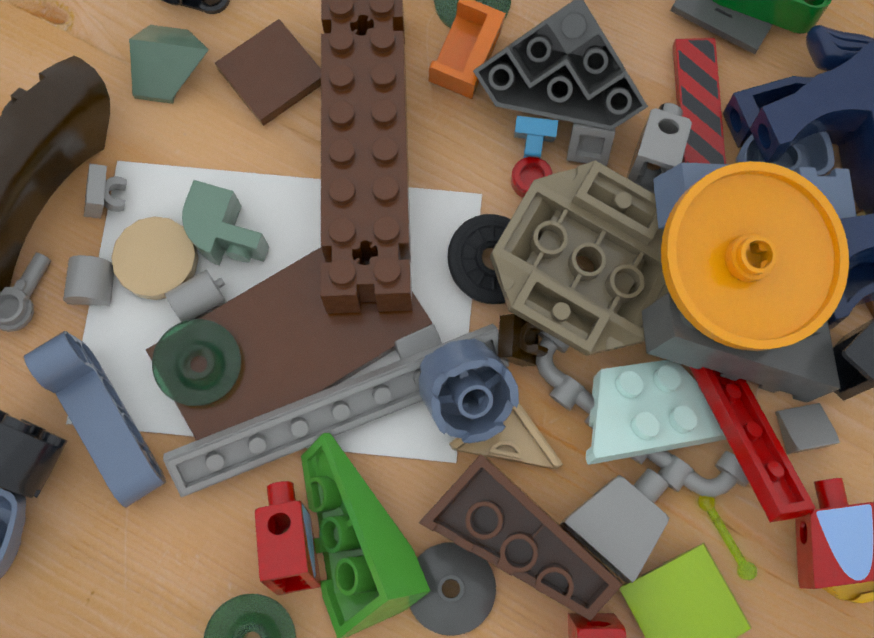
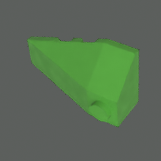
M323 433L302 454L301 460L308 506L311 511L317 513L320 537L314 538L316 554L323 553L327 580L320 581L322 597L337 638H346L404 612L428 594L430 588L412 546L331 433Z

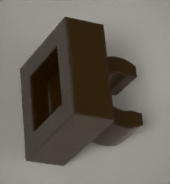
M515 314L500 315L498 357L522 367L535 366L536 356L542 357L548 353V348L538 345V333L544 331Z

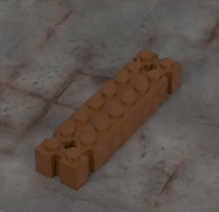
M321 0V21L324 34H321V249L326 262L321 263L320 296L327 314L361 312V302H376L378 312L412 311L403 0ZM370 260V264L362 265L364 261Z

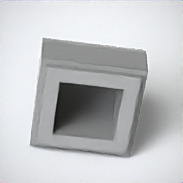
M78 255L70 257L68 260L63 301L73 305L110 306L114 277L112 263L106 259L94 256Z

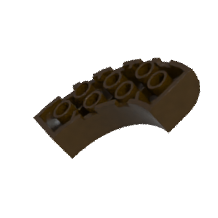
M77 56L62 60L40 72V82L28 91L19 87L11 95L12 100L7 103L0 116V292L5 287H10L14 268L25 239L50 197L76 168L105 148L110 118V97L106 85L97 71Z

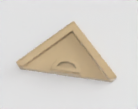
M520 403L517 408L513 406L511 414L503 422L506 426L504 430L492 438L470 444L464 443L461 438H456L449 443L452 450L464 453L483 454L486 457L557 469L563 465Z

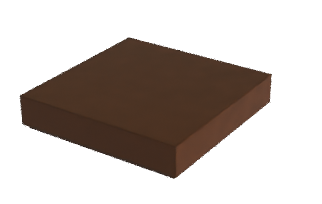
M280 19L215 62L219 72L263 126L321 86V68Z

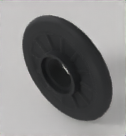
M483 214L465 221L453 234L448 248V266L454 282L467 296L485 304L506 303L495 270L486 267L482 260L483 251L487 248L494 249L511 220L501 215Z

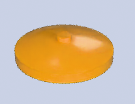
M749 161L730 164L716 169L698 180L682 194L671 210L665 224L661 244V263L666 286L674 303L683 316L697 330L725 346L741 350L761 351L797 343L816 332L831 317L846 287L849 271V250L845 231L838 214L826 196L814 184L786 167L766 162Z

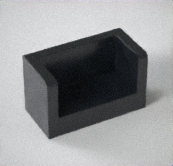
M873 318L843 336L833 347L841 388L834 391V393L843 401L874 388Z

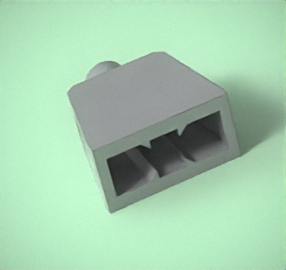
M649 468L646 469L634 485L621 475H618L568 515L560 525L624 582L633 583L669 521L668 515L654 504L669 485L659 474Z

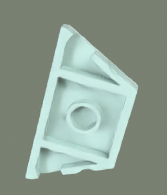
M661 360L601 369L594 376L592 389L594 406L590 410L589 426L593 427L591 447L586 451V462L588 465L727 440L697 381L679 363Z

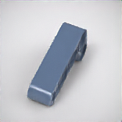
M63 331L24 355V361L36 381L58 397L107 486L123 507L127 508L166 483L160 466L99 361L83 341L67 331Z

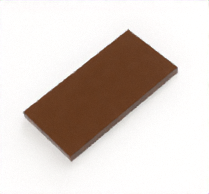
M320 247L147 348L146 352L195 439L200 440L340 384L396 350L395 341L433 325L413 292L412 311L378 312L376 302H361V312L327 314L320 296L321 263L326 262ZM370 260L364 261L362 265L370 264Z

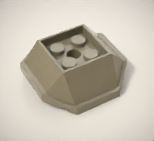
M596 160L577 166L575 169L558 172L534 180L490 255L508 310L586 356L644 342L645 336L641 311L669 292L661 263V244L664 229H658L655 194ZM585 256L589 258L594 265V271L586 272L582 270L576 262V257Z

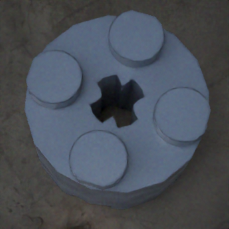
M475 338L449 342L436 349L433 353L426 355L420 365L419 393L440 432L443 434L447 433L452 437L461 438L464 443L470 444L486 441L502 432L506 427L503 422L511 414L513 406L517 408L519 404L518 385L512 373L493 350Z

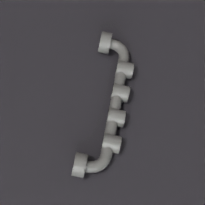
M546 332L538 333L542 338L539 345L548 348V353L542 357L536 356V365L539 374L548 384L554 387L549 396L569 411L575 404L589 414L584 421L589 426L590 410L594 406L592 394L572 377L557 369L553 363V354L556 349L565 353L570 346ZM668 451L630 457L641 465L648 458L659 466L661 470L658 474L676 492H679L684 485L690 491L701 496L716 497L727 493L736 483L743 487H746L749 483L736 456L729 451H725L715 464V467L721 473L713 479L701 477L687 463Z

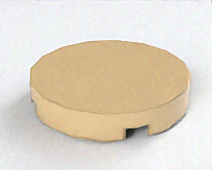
M156 216L140 219L125 228L116 240L111 256L113 272L122 286L140 298L151 300L166 298L165 293L193 278L199 260L197 248L188 238L184 227L172 219Z

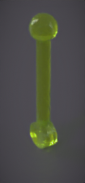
M700 496L698 498V506L701 510L707 511L736 560L738 576L743 580L754 579L757 575V568L753 563L745 560L715 509L716 502L714 497Z

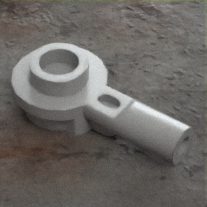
M36 252L22 277L16 281L13 287H5L0 292V329L2 331H19L32 320L34 304L30 296L51 262L48 257Z

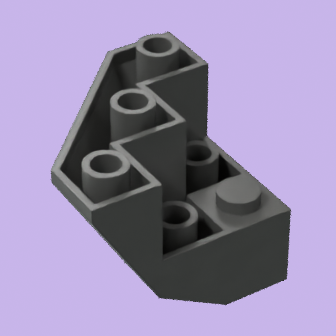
M584 0L571 1L473 70L496 107L613 130L648 107Z

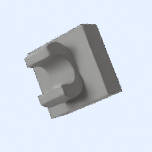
M573 122L567 160L580 163H589L596 160L607 167L615 136V128L608 130Z
M89 163L84 217L101 219L104 206L113 212L123 211L126 200L115 199L111 197L109 192L114 189L125 190L127 180L118 176L106 180L107 166Z

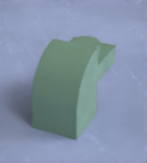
M193 180L183 206L182 222L188 238L207 260L219 266L224 253L232 259L249 263L251 258L264 262L269 245L263 234L235 226L242 206L234 191Z

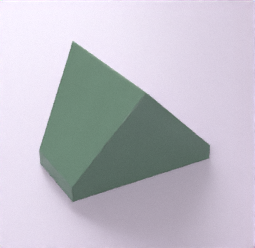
M157 25L147 26L129 39L132 94L134 98L173 104L176 93L209 49L187 29Z

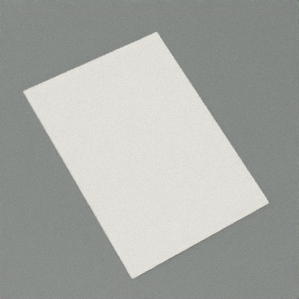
M117 161L114 177L118 176L126 179L127 185L125 190H112L111 197L126 200L125 207L120 212L107 211L99 258L106 259L112 263L111 256L116 240L125 228L140 219L154 216L169 218L183 226V206L193 180L234 191L242 206L235 226L262 233L269 245L264 262L251 258L249 263L232 259L224 253L220 266L207 260L197 249L199 260L194 276L207 270L214 281L222 278L226 285L220 287L219 290L225 301L186 324L180 321L167 298L159 300L140 298L123 287L115 274L113 277L110 306L89 305L82 341L90 348L99 361L139 431L194 437L147 354L146 349L320 248L321 179ZM409 187L412 292L435 325L441 342L445 343L469 333L472 298L461 291L454 282L449 270L447 256L449 244L455 231L465 221L480 215L482 194ZM394 350L341 383L401 359L397 351ZM423 401L334 436V439L344 452L456 463L457 451L452 450L449 445L457 437L440 432ZM67 416L66 424H72L71 420Z

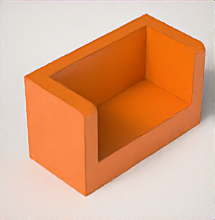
M459 0L456 17L436 61L432 60L429 67L428 81L473 99L480 82L473 70L490 59L501 34L506 13L475 0Z

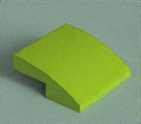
M705 543L664 562L661 566L637 577L633 583L627 582L619 588L645 638H737L751 629L750 623Z

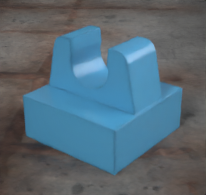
M517 116L514 138L526 139L523 158H541L543 141L554 142L556 139L558 120Z

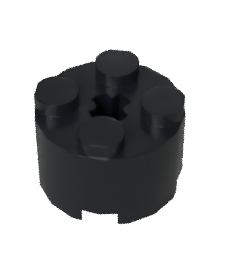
M0 410V487L30 498L34 496L37 498L68 441L46 431V429L24 419L19 420L10 416L9 413Z

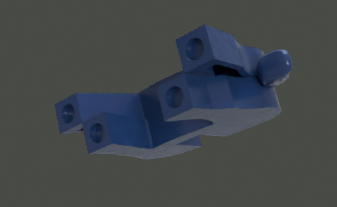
M816 25L808 31L806 45L815 66L827 72L818 74L815 77L791 76L735 92L728 102L723 116L737 147H742L750 135L753 134L766 163L777 162L795 143L819 132L826 131L829 134L831 143L838 145L842 168L849 169L854 200L859 210L863 209L866 215L840 219L847 238L849 271L842 298L828 319L830 330L847 318L855 306L874 300V38Z

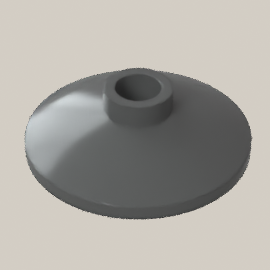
M453 542L432 546L417 558L430 592L410 607L415 618L430 631L447 636L465 634L477 628L492 610L496 596L495 577L489 563ZM453 579L459 583L460 592L456 597L448 598L443 594L442 585L446 580Z

